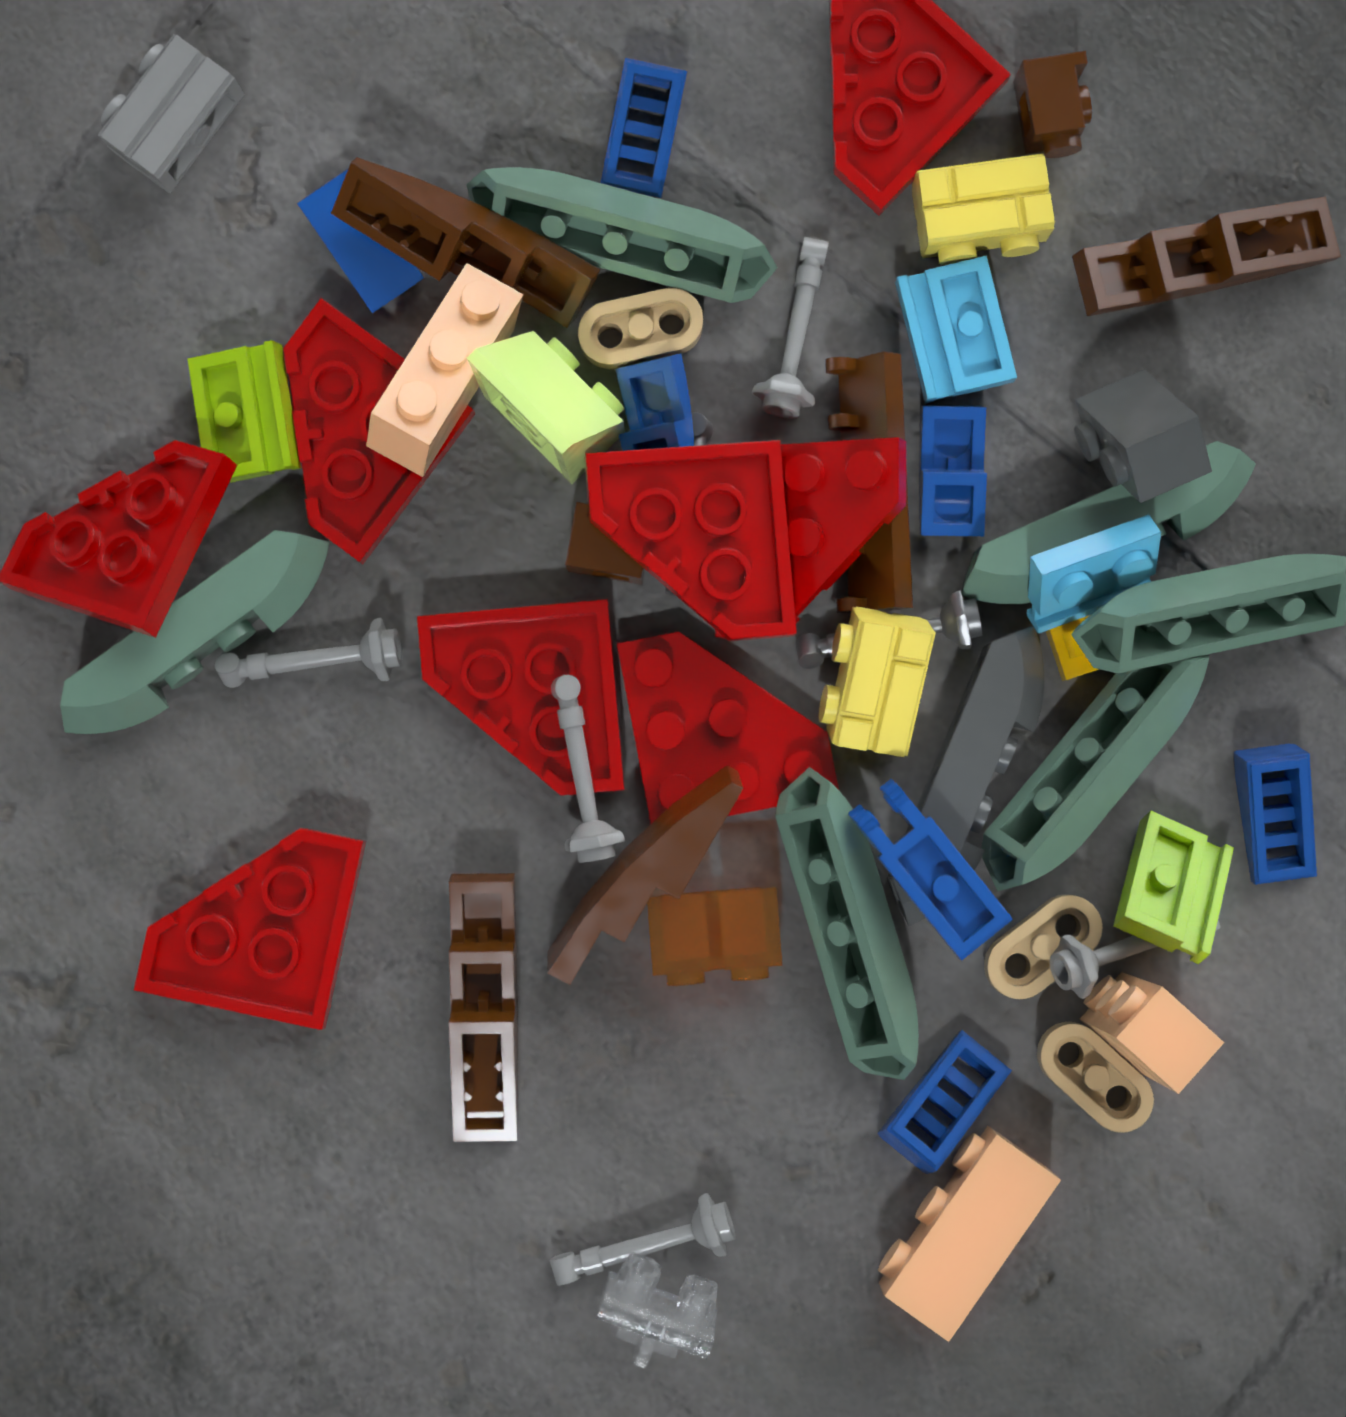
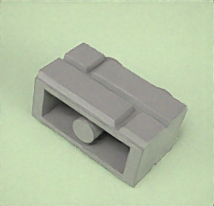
M173 34L165 46L157 44L146 53L139 66L138 73L141 78L127 97L120 94L110 101L102 114L101 125L103 128L98 134L114 154L168 193L173 191L245 95L236 79L228 71L210 58L205 57L199 50Z

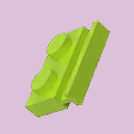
M273 340L265 341L263 345L254 347L242 346L187 359L200 445L202 448L225 454L238 465L229 483L271 475L281 470L301 468L282 344Z
M1150 810L1139 822L1113 927L1167 951L1173 952L1178 949L1191 955L1190 961L1196 964L1201 963L1211 954L1234 847L1225 844L1220 848L1207 842V835Z

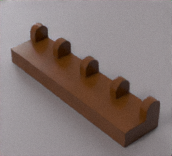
M882 351L859 358L831 357L825 359L826 373L839 376L840 414L828 416V429L841 431V441L900 437L905 440L901 354ZM907 467L906 506L889 525L884 523L859 550L862 554L847 569L849 597L836 599L837 613H851L852 607L856 606L885 612L913 608Z

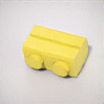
M1043 154L933 168L916 172L912 183V197L922 258L938 256L940 265H949L977 258L976 251L1001 248V253L1004 257L1028 255L1040 249L1039 242H1046L1054 230L1051 194L1049 193L1046 159Z
M856 606L852 607L849 625L838 624L832 646V661L840 662L836 685L826 684L824 686L819 706V722L827 724L826 729L832 744L863 751L872 750L875 753L899 757L908 756L936 634L928 620L897 613L889 614L885 611Z

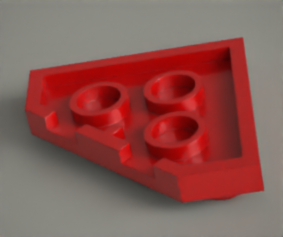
M829 0L833 173L878 216L911 184L916 172L924 170L1006 85L1011 76V73L932 0Z
M320 298L283 347L294 408L292 414L299 462L302 463L307 498L305 499L308 524L363 565L476 413L474 409L467 405L423 477L367 447L371 412L405 359L331 304Z
M902 438L781 444L796 624L801 619L799 615L822 590L827 591L862 554L859 550L884 523L889 525L906 506V441ZM715 630V637L726 639L717 630Z
M174 440L154 451L155 460L135 472L126 475L120 470L78 493L79 503L54 517L44 512L24 523L0 572V583L11 590L156 638L238 465L223 453Z
M780 440L585 453L590 523L728 641L792 637L797 634Z
M608 599L417 616L422 680L541 778L560 796L577 794L564 729H560L557 710H560L559 702L552 695L551 685L560 676L572 675L577 678L581 687L577 699L579 706L583 708L586 724L582 726L594 793L625 790Z
M674 632L617 643L651 824L673 803L726 765L739 772L743 785V790L728 816L777 807L779 795L809 767L830 781L839 790L828 732L682 633Z
M299 828L251 862L245 863L202 891L203 893L147 927L134 991L318 1030L325 1029L366 841L308 828Z

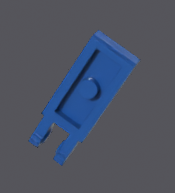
M890 779L880 787L883 798L895 813H899L912 828L892 843L880 828V823L874 815L860 804L852 809L848 815L880 853L877 856L878 860L957 958L962 961L1013 919L930 816L924 817L897 783Z

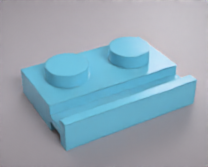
M987 255L928 269L924 273L908 277L907 275L897 277L895 285L925 404L949 396L955 397L1013 383L1017 379Z
M1149 514L1030 556L1028 599L1032 604V608L1027 609V617L1038 634L1089 616L1118 594L1140 584L1151 582L1150 576L1156 574L1161 531Z

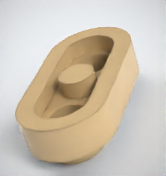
M665 288L598 303L585 312L579 323L578 338L584 356L592 364L604 369H617L671 355L683 354L691 350L701 337L703 312L698 301L690 293L678 288ZM674 315L683 321L684 326L676 334H667L660 328V322L664 317ZM606 329H616L623 338L618 346L607 348L600 344L598 340L600 334Z
M1073 895L1052 897L999 937L989 947L984 960L985 975L991 986L1009 998L1027 999L1037 995L1055 980L1050 969V957L1059 946L1061 939L1055 929L1057 920L1062 915H1071L1076 921V931L1072 936L1093 951L1100 942L1103 929L1100 914L1094 905L1084 898ZM1020 953L1026 959V970L1018 977H1010L1005 970V962L1012 954Z
M1061 1022L1050 1027L1042 1035L1037 1047V1059L1041 1070L1096 1122L1114 1132H1130L1139 1128L1147 1121L1154 1104L1150 1084L1094 1031L1076 1022ZM1068 1042L1076 1043L1079 1048L1078 1059L1070 1065L1061 1064L1058 1058L1060 1047ZM1114 1086H1123L1127 1094L1124 1104L1118 1108L1109 1107L1106 1102L1107 1092Z

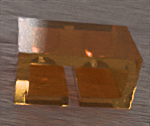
M775 886L682 893L680 899L669 894L652 895L647 903L653 976L666 975L667 986L705 983V972L721 969L730 970L731 981L769 978V967L783 966L777 890Z

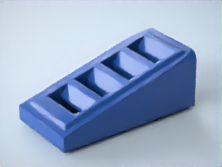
M625 58L600 183L639 194L662 198L687 71ZM635 83L670 90L668 102L633 95ZM629 108L665 115L663 127L628 120ZM624 132L659 139L658 152L623 145ZM619 157L654 164L653 177L617 170Z
M1281 744L1234 751L1235 779L1251 882L1257 885L1316 877L1310 753L1295 744ZM1284 770L1285 777L1262 780L1261 773ZM1288 794L1289 803L1263 806V797ZM1292 821L1293 829L1265 832L1266 823ZM1295 845L1296 855L1267 859L1266 849Z
M960 1030L895 1109L877 1134L923 1173L936 1172L1012 1070L966 1032ZM958 1057L986 1079L980 1087L952 1066ZM942 1078L969 1099L964 1107L937 1086ZM926 1099L952 1119L947 1128L921 1107ZM910 1120L936 1140L930 1148L905 1128Z

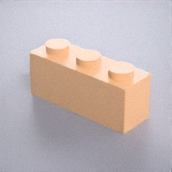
M466 263L372 410L366 446L423 477L479 388L467 357L476 348L508 339L515 328L523 294Z
M1123 972L1115 980L1110 975L1104 977L1084 1000V1004L1089 1009L1080 1020L1139 1073L1177 1094L1184 1089L1225 1043L1163 986Z
M989 1126L986 1127L980 1137L972 1133L963 1142L952 1161V1165L958 1169L943 1190L935 1186L927 1194L915 1215L920 1224L906 1243L898 1239L890 1247L878 1268V1271L883 1274L879 1285L884 1296L948 1342L1061 1181L1049 1168Z

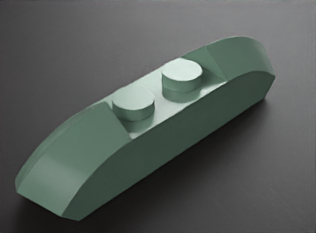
M506 167L485 169L466 184L470 201L480 204L544 236L595 267L734 303L751 299L778 268L765 245L746 230L721 217L681 204L560 172L535 168Z
M1215 441L1206 445L1212 472L1150 500L1140 503L1122 485H1118L981 545L973 553L965 574L961 594L971 599L975 598V600L996 604L1031 603L1028 599L1030 556L1148 514L1161 531V537L1167 534L1162 524L1166 522L1184 541L1215 522L1233 504L1246 486L1256 463L1240 449Z
M278 530L268 534L172 603L156 638L133 631L66 679L60 703L64 732L75 734L113 732L140 724L169 708L162 690L167 684L174 690L191 681L204 669L199 661L219 647H221L223 652H228L241 645L255 633L256 630L251 624L259 618L272 632H275L294 615L307 599L319 578L330 542Z
M1328 554L1282 555L1147 582L1132 587L1112 598L1082 621L1071 635L1093 668L1123 673L1344 626L1346 624V557Z
M1209 655L1116 673L984 832L981 849L985 850L982 859L997 891L1020 886L1042 877L1068 859L1086 841L1183 722L1202 685L1208 666Z
M809 767L779 795L775 818L849 1062L862 1072L905 1080L917 1063L919 1038L917 1008L911 979L868 839L848 815L853 808L846 798L830 781Z

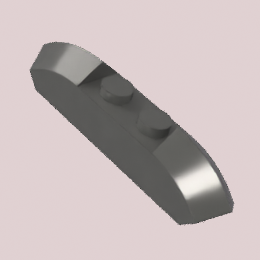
M1033 626L995 640L982 648L917 804V808L924 817L930 816L974 871L985 850L967 842L966 838L970 830L978 834L982 830L993 804V798L985 795L993 773L995 771L1003 775L1014 755L1018 739L1010 737V732L1013 726L1034 732L1042 708L1044 664L1039 639ZM908 826L906 833L912 829L910 826ZM889 873L887 881L908 926L925 919L924 915Z

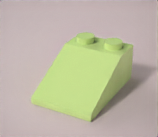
M534 331L476 348L467 357L484 397L571 484L585 472V453L606 452L619 439L618 434L625 433L624 421L618 416L624 410L623 405L600 382H597L590 388L574 372L580 365L579 361L555 337L546 344Z

